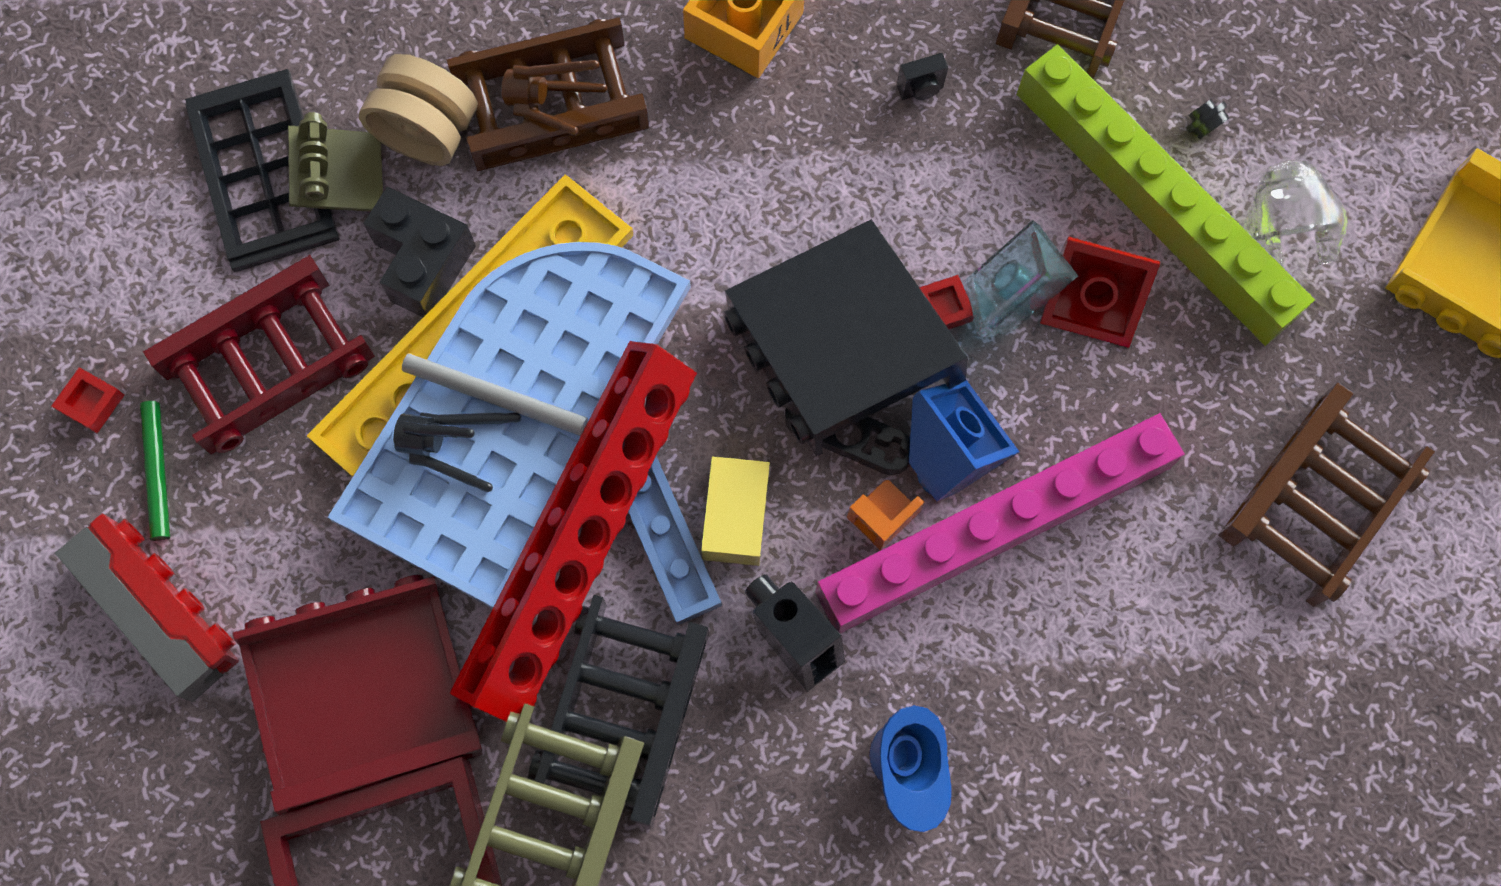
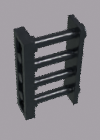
M593 595L590 607L582 606L581 613L576 621L574 634L580 635V639L551 730L565 735L568 731L618 746L620 737L623 736L644 742L640 758L648 761L642 780L633 778L625 801V808L633 810L630 820L653 827L709 637V629L706 626L689 622L686 634L677 632L674 637L604 617L607 607L604 598ZM597 635L670 656L669 661L677 663L672 681L663 680L661 684H657L589 664ZM582 683L654 703L655 709L662 711L657 731L648 728L647 733L573 712ZM538 749L535 751L530 764L528 779L550 786L551 781L602 795L607 776L558 761L559 755Z

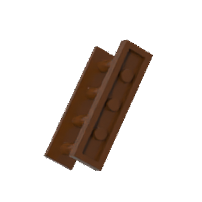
M1031 0L1010 1L1001 23L996 45L1012 50L1016 37L1025 38L1028 34L1092 57L1087 70V74L1092 79H1094L1099 65L1109 66L1118 43L1111 40L1110 37L1124 0H1114L1113 5L1101 0H1045L1105 21L1106 23L1099 40L1035 18V13L1028 10Z
M620 17L609 20L597 19L585 26L483 51H467L458 57L446 59L450 73L465 85H468V88L472 91L478 102L475 114L480 132L467 137L477 172L649 129L648 112L643 93L632 96L627 95L614 49L625 46ZM597 53L605 84L608 87L607 91L610 100L587 107L584 106L580 92L562 91L567 111L552 115L578 128L577 135L560 131L528 117H523L524 121L520 124L504 128L497 127L485 80L504 76L507 69H513L514 65L532 67L572 62L571 59ZM575 72L557 74L559 81L577 82ZM537 104L534 109H536V110L539 111L538 104Z
M1338 382L1321 396L1218 534L1219 537L1233 547L1246 538L1252 542L1257 539L1317 584L1306 599V602L1313 607L1328 599L1335 602L1347 590L1352 581L1347 576L1348 572L1406 491L1414 492L1427 478L1430 471L1424 466L1435 452L1426 446L1406 460L1347 418L1349 412L1343 408L1354 393ZM1325 432L1330 435L1335 432L1395 475L1382 495H1379L1321 453L1323 447L1317 443ZM1299 467L1304 470L1311 468L1369 511L1356 531H1353L1295 488L1297 483L1291 478ZM1273 502L1278 506L1284 503L1343 547L1329 568L1268 524L1270 518L1264 514Z

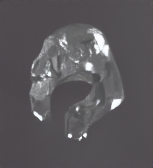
M1285 160L1268 167L1262 175L1243 227L1284 268L1281 239L1276 236L1317 230L1315 232L1318 262L1319 265L1339 261L1338 254L1346 233L1348 221L1345 207L1314 166L1305 160Z

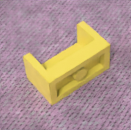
M712 456L701 548L702 560L760 565L770 462Z

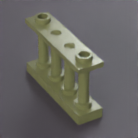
M524 704L521 715L510 712L500 742L510 745L468 867L465 869L456 866L450 886H501L476 878L486 846L566 871L565 877L573 879L572 886H598L644 742L623 736L620 737L618 746L609 744L607 748L529 723L534 706ZM522 743L600 768L599 774L607 776L601 797L592 794L590 799L512 774ZM504 794L583 819L582 825L590 827L584 848L575 846L574 850H570L495 826L494 823Z

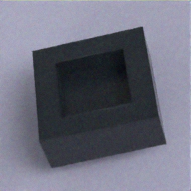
M943 53L900 65L896 86L902 100L915 97L917 100H926L935 96L940 89H943L948 72V65Z

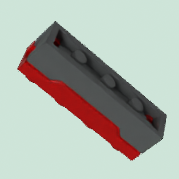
M102 513L90 523L89 527L86 526L57 550L55 554L177 697L194 702L217 682L225 672H228L239 662L230 651L236 643L219 624L214 623L211 627L208 626L199 615L205 610L203 604L187 588H183L179 592L169 581L175 575L174 571L156 553H153L150 557L147 556L139 546L145 540L144 537L129 521L123 519L118 523Z

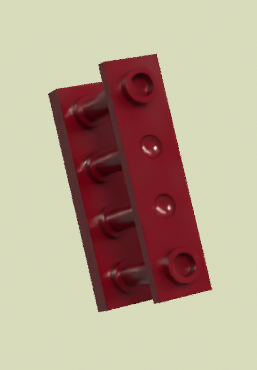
M311 255L143 351L151 367L163 378L169 380L174 377L181 380L207 424L205 428L192 436L196 443L210 455L215 452L225 453L235 449L243 442L245 434L342 376L343 378L357 376L367 368V361L375 357L362 335L348 341L320 296L322 290L330 285ZM297 304L306 308L333 351L307 366L279 321L283 312ZM256 328L264 331L291 375L267 391L238 345L242 336ZM213 353L222 354L250 400L226 415L223 414L197 371L198 362Z

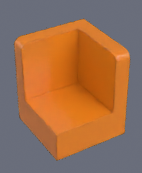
M884 480L868 497L863 494L850 506L847 519L881 551L921 512L925 502L919 496L910 501L892 482Z

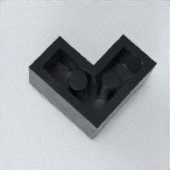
M388 186L363 223L376 246L396 255L380 280V284L390 302L421 317H424L448 293L476 247L467 224Z

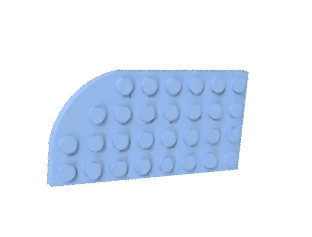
M572 242L542 247L507 261L483 278L467 295L427 360L587 417L589 421L629 341L658 344L691 288L690 280L630 250L615 245L594 242ZM416 376L328 518L337 525L493 609L580 436L521 415V420L516 423L442 425L471 428L474 430L475 435L472 438L443 437L439 452H430V456L491 483L493 490L485 492L426 466L410 464L409 454L397 452L394 448L393 437L396 422L403 413L420 416L421 412L437 415L516 412Z

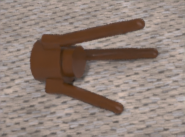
M597 60L532 67L514 65L513 69H507L504 74L502 98L504 104L514 106V116L528 117L560 131L577 135L578 128L538 111L534 109L537 104H544L547 91L605 93L608 87L605 84L549 81L545 77H539L598 69L600 64Z

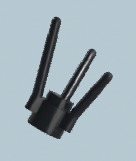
M421 412L419 416L403 413L399 416L395 425L394 448L397 452L409 454L410 464L426 466L467 485L474 486L485 492H491L493 490L491 483L431 457L430 452H439L443 437L472 438L475 435L474 430L471 428L442 425L516 423L521 420V415L519 413L437 415Z

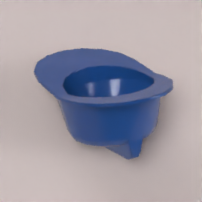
M915 705L901 708L889 718L884 727L874 736L869 752L870 764L876 777L882 782L887 807L895 820L908 830L925 832L936 828L946 818L951 805V779L946 734L938 716L929 709Z

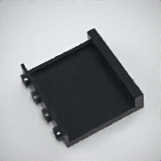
M872 219L725 290L728 309L723 311V316L729 330L735 337L740 334L747 343L744 346V350L751 366L756 372L763 369L769 379L766 382V386L772 400L778 408L785 405L792 416L788 421L794 436L801 445L808 442L816 457L823 454V439L941 379L944 380L949 389L966 381L967 355Z

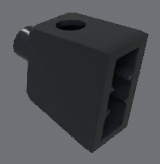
M764 574L756 578L746 588V596L756 606L752 613L758 631L807 692L845 663L842 635L792 581L788 582L779 589L771 578Z

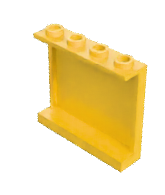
M1476 148L1457 168L1385 289L1394 293L1396 300L1403 306L1423 310L1436 318L1437 324L1442 329L1451 333L1465 335L1477 343L1481 352L1495 358H1501V161Z

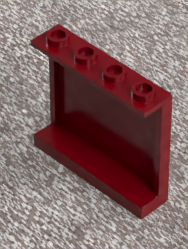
M420 574L407 576L397 580L394 583V588L376 593L373 588L356 590L345 596L346 601L329 606H326L324 602L306 604L295 610L296 615L276 620L274 616L259 617L244 624L245 629L232 632L234 641L240 647L273 786V791H270L274 811L278 815L459 757L468 760L483 755L469 704L449 694L460 670L434 576L426 579Z

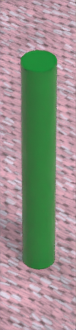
M144 401L140 403L149 534L151 541L170 539L160 402Z

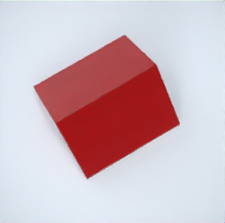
M1068 237L1055 262L1040 324L1130 348L1160 267V261Z

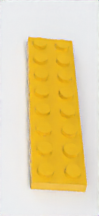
M565 174L311 430L307 437L353 477L416 376L402 371V363L405 356L410 353L427 360L467 295L483 278L507 261L546 246L572 242H594L622 248L634 236L633 228Z

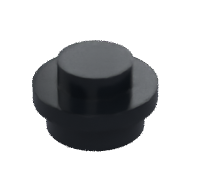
M1210 99L1188 115L1192 123L1185 128L1189 133L1194 131L1198 139L1204 137L1230 119L1224 110L1228 107L1227 104L1223 101L1216 106L1212 99Z

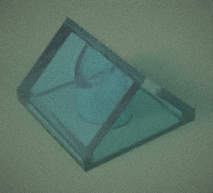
M1034 220L1028 223L966 279L976 331L983 338L1011 333L1078 277L1040 225Z

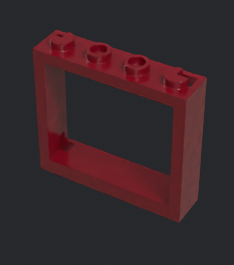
M459 757L260 821L274 886H298L288 840L454 787L472 856L485 817L470 761ZM486 846L476 876L478 879L503 886L493 848Z

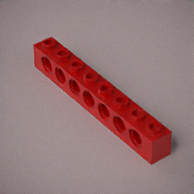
M629 341L449 693L452 696L506 722L510 712L521 715L524 704L535 706L537 694L549 670L556 663L560 648L572 624L578 619L585 597L594 579L601 573L604 559L616 535L623 529L626 515L638 491L646 483L647 473L659 449L665 444L669 435V429L680 407L687 400L690 387L697 375V372L659 345ZM604 482L603 490L600 493L601 485ZM582 525V531L578 537V531ZM560 570L559 577H558L557 581L555 582V578H556L557 572ZM538 614L537 621L535 625L532 627L533 620ZM515 660L514 667H513V669L509 672V668H510L512 662Z

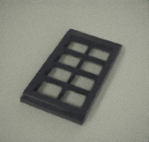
M289 69L185 99L186 109L227 259L234 273L340 240L331 209L314 208L317 221L285 231L277 206L289 202V192L274 197L268 172L288 166V156L265 163L258 139L288 130V126H299L300 121L304 119ZM281 97L288 120L255 129L249 106ZM240 109L246 132L214 142L207 118ZM250 142L256 166L223 175L217 151ZM259 175L265 200L232 209L226 184ZM269 209L275 234L242 244L235 218Z

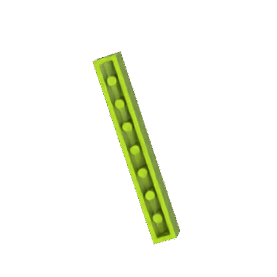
M1058 44L1025 69L1016 95L1264 346L1269 344L1297 320L1315 301Z

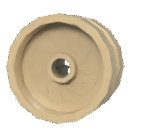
M394 54L388 57L377 77L378 88L369 92L359 111V120L371 135L397 153L430 165L443 166L449 164L460 143L461 136L458 132L467 130L476 112L478 102L474 94L461 80L447 70L427 60L404 54Z

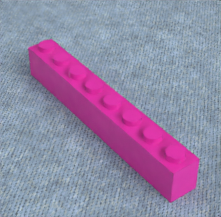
M1161 413L818 581L815 593L831 624L841 634L1171 469L1185 453Z

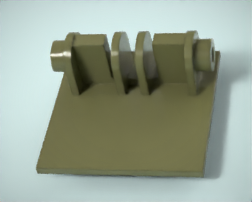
M316 112L306 113L299 126H288L289 207L371 212L383 193L381 142L369 132L327 129V123L323 120L322 115Z

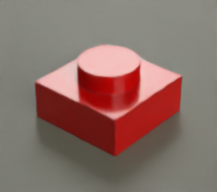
M959 275L919 287L948 329L973 322L975 312Z
M79 367L51 407L98 434L125 394Z

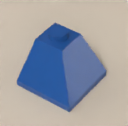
M967 380L951 389L945 383L920 390L913 396L909 464L916 472L922 488L930 493L936 502L957 494L1019 453V450Z

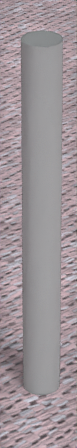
M410 353L405 356L402 363L403 372L579 436L583 433L588 422L587 417Z

